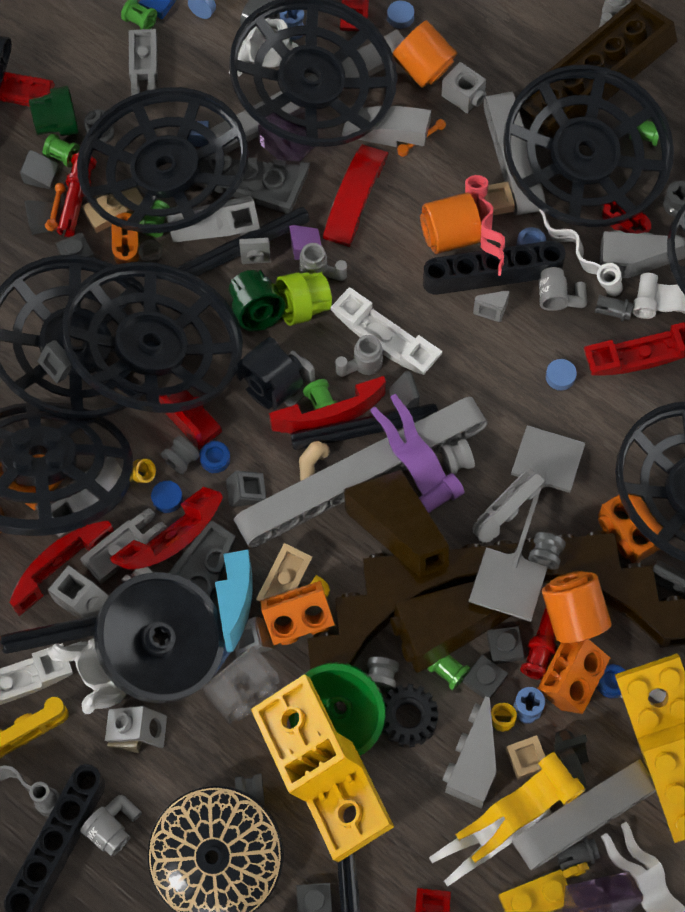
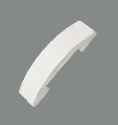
M350 287L331 306V311L359 337L364 335L375 336L382 345V354L409 370L424 375L442 355L440 349L420 335L414 338L372 309V302Z
M48 648L32 653L33 658L0 668V705L40 691L72 675L73 672L69 661L57 662L52 660L48 655Z

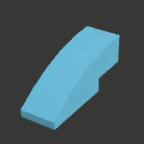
M248 550L223 554L228 580L215 582L227 652H232L236 648L248 621L252 604L253 578Z

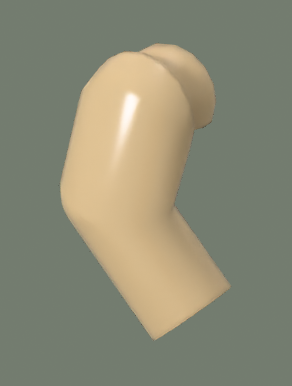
M320 441L312 442L299 458L301 481L315 474L314 465L319 459L324 460L329 456L330 449L327 444Z

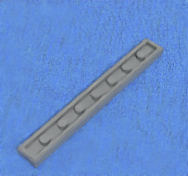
M397 29L384 36L392 53L404 40V37ZM372 43L357 50L366 64L369 77L384 69L381 57ZM348 57L342 62L346 78H360L357 67L353 60ZM315 74L306 77L309 81L318 80ZM280 91L272 95L270 98L273 100L279 95H281L282 92ZM261 101L253 107L257 109L265 105V103ZM292 102L281 108L294 117L305 112V108L299 107ZM246 110L236 115L243 126L247 142L268 131L255 121ZM275 113L265 117L276 126L286 122ZM224 121L210 130L219 138L232 128ZM237 138L222 148L224 154L240 147Z

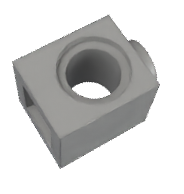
M459 62L443 79L441 96L468 114L474 106L478 107L482 104L483 98L486 96V79Z

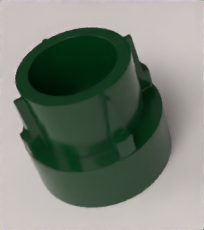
M68 85L52 88L48 95L29 99L37 136L59 132L62 137L79 133Z
M247 270L231 279L229 293L233 298L232 310L242 328L248 331H261L273 326L281 319L286 309L285 300L277 286L271 282L270 278L264 275L262 270Z

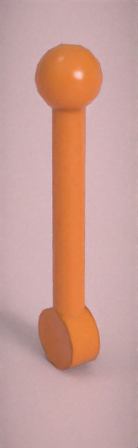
M438 119L435 125L428 130L427 137L437 130H443L446 127L445 120ZM409 143L400 144L397 148L398 155L406 156L409 149L415 145Z
M57 183L54 187L56 195L50 219L45 223V228L48 231H54L58 226L56 222L61 195L66 190L63 183Z

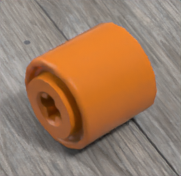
M425 20L399 44L392 54L395 61L421 88H424L428 84H434L455 62L453 59L456 57L457 51Z
M469 192L428 202L422 206L420 220L423 235L427 245L431 247L436 255L481 243V220L475 201Z
M584 571L570 572L554 578L542 588V595L557 641L572 643L587 640L604 633L612 626L597 574Z

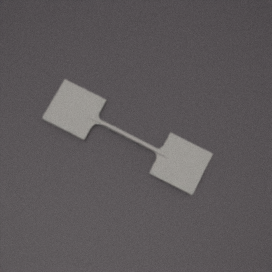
M527 425L511 475L519 477L527 468H532L545 480L540 485L541 490L544 487H552L570 493L585 443ZM540 492L533 498L517 550L512 554H506L486 547L469 602L531 622L548 567L526 560L522 556V548Z

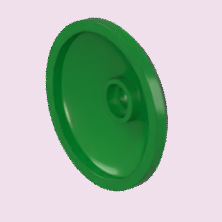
M338 662L318 665L306 672L305 675L311 678L336 732L353 742L359 756L366 753L379 739L386 720L384 698L375 681L361 669L350 664ZM343 702L346 705V711L338 710L336 703ZM299 713L290 715L289 722L291 728L298 724Z

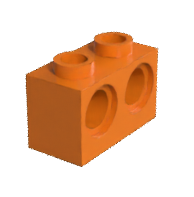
M619 495L602 504L598 514V522L605 533L615 534L617 549L625 559L629 558L632 563H639L660 550L640 532L630 517L628 519H620L615 515L614 512L623 511L627 514ZM628 495L638 515L652 531L658 534L663 527L652 516L640 496ZM633 536H642L647 541V544L636 543Z
M321 581L260 600L261 611L273 645L280 643L281 645H289L296 642L301 636L310 633L314 635L320 632H327L329 627L335 625ZM310 606L322 608L321 612L315 616L305 613ZM280 616L291 618L290 623L284 626L276 624L275 620Z
M589 639L572 643L561 642L537 689L561 711L583 714L600 679L604 675L610 657Z

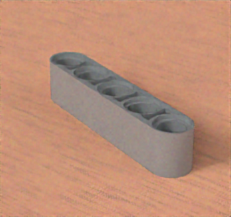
M513 92L484 96L483 104L505 182H509L515 203L514 214L517 216L538 212L539 208L529 201L518 188L510 174L505 159L503 146L504 126L509 111L516 100ZM518 113L514 124L524 128L520 113ZM511 136L512 158L521 178L533 174L527 156V142ZM541 183L529 188L545 203Z
M641 759L635 761L515 837L512 843L529 869L533 871L656 792L648 769Z

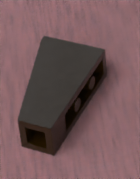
M402 470L344 489L345 510L347 514L419 577L449 567V545Z
M473 581L395 603L394 617H391L390 620L394 634L396 636L400 635L403 641L402 652L406 662H411L415 672L418 673L505 621L511 615L469 602L475 583Z

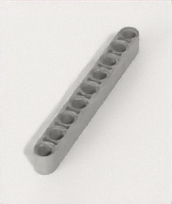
M466 397L414 423L421 439L437 455L441 453V446L447 444L454 446L459 440L468 439L476 435L487 426L488 421L474 399ZM402 429L398 433L402 441L406 443L404 429ZM386 437L248 507L236 515L234 522L250 548L257 547L345 502V488L399 470L404 472L407 470V467L394 454Z

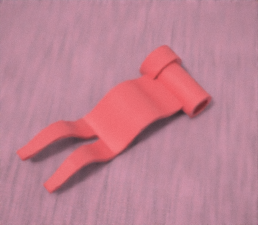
M473 175L465 181V193L469 192L472 195L482 223L481 248L483 251L500 259L498 275L501 276L504 265L503 250L505 249V237L501 233L492 230L493 206L485 200V196L488 194L487 178ZM487 240L499 242L501 244L500 248L487 242Z

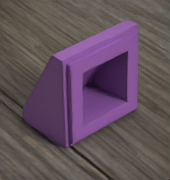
M297 225L289 226L295 260H299L300 253L305 245L309 243L321 245L317 228Z

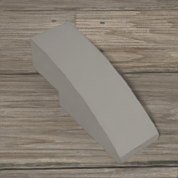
M382 106L364 107L357 114L371 122ZM391 106L384 119L371 132L358 140L397 147L398 141L424 146L431 121V110ZM347 121L345 122L342 136H347L361 129Z

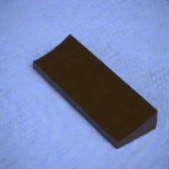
M632 0L547 72L570 65H592L605 67L633 79L678 42L674 22L641 0ZM572 78L550 84V87L557 100L572 95L590 96L594 80ZM605 83L601 99H610L620 89ZM540 91L533 94L520 109V112L532 123L542 109L547 106ZM572 105L562 109L570 120L576 117H585L587 105ZM551 114L542 123L539 130L545 136L554 138L560 127Z

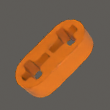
M120 213L115 217L127 221L132 214ZM111 224L112 252L115 262L117 264L137 262L140 256L139 232L127 230L128 235H123L121 227ZM124 245L129 247L128 256L122 255Z

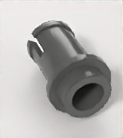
M599 295L595 313L621 318V322H624V319L630 320L634 303L629 302L627 298L625 301Z
M586 837L583 838V842L574 844L556 857H558L560 869L565 870L583 862L590 861L591 864H595L594 860L600 859V854L595 840H588Z

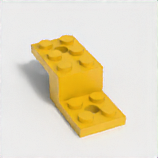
M677 653L614 674L674 843L685 840V670ZM660 688L666 691V697L662 702L652 703L648 700L652 690Z
M305 674L251 709L288 792L307 803L334 861L340 862L394 828L353 742L336 732L310 677ZM299 713L298 724L294 728L288 729L287 721L290 715ZM350 806H355L356 816L354 820L345 823L343 819L345 810Z

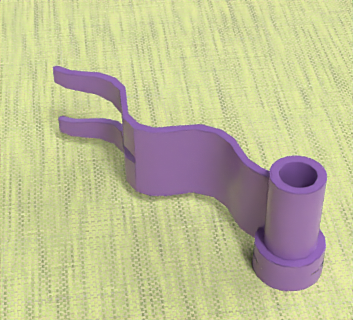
M394 394L390 398L401 417L406 443L400 438L395 426L376 407H373L370 411L383 427L392 451L410 471L422 495L419 499L427 512L430 513L446 501L457 499L465 491L461 482L454 474L445 475L433 450L418 435L410 412L398 396Z

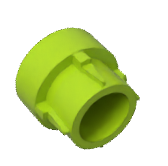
M296 272L277 277L275 285L286 303V309L282 318L287 325L292 326L311 320L312 315L331 309V290L322 272L313 274L308 272L300 274Z

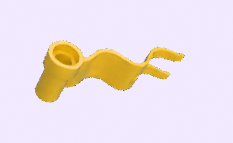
M555 752L550 753L538 763L542 770L524 785L500 799L475 822L455 834L461 840L505 817V820L492 838L471 857L475 863L498 848L517 830L541 816L559 800L563 805H566L586 790L578 778L574 779Z

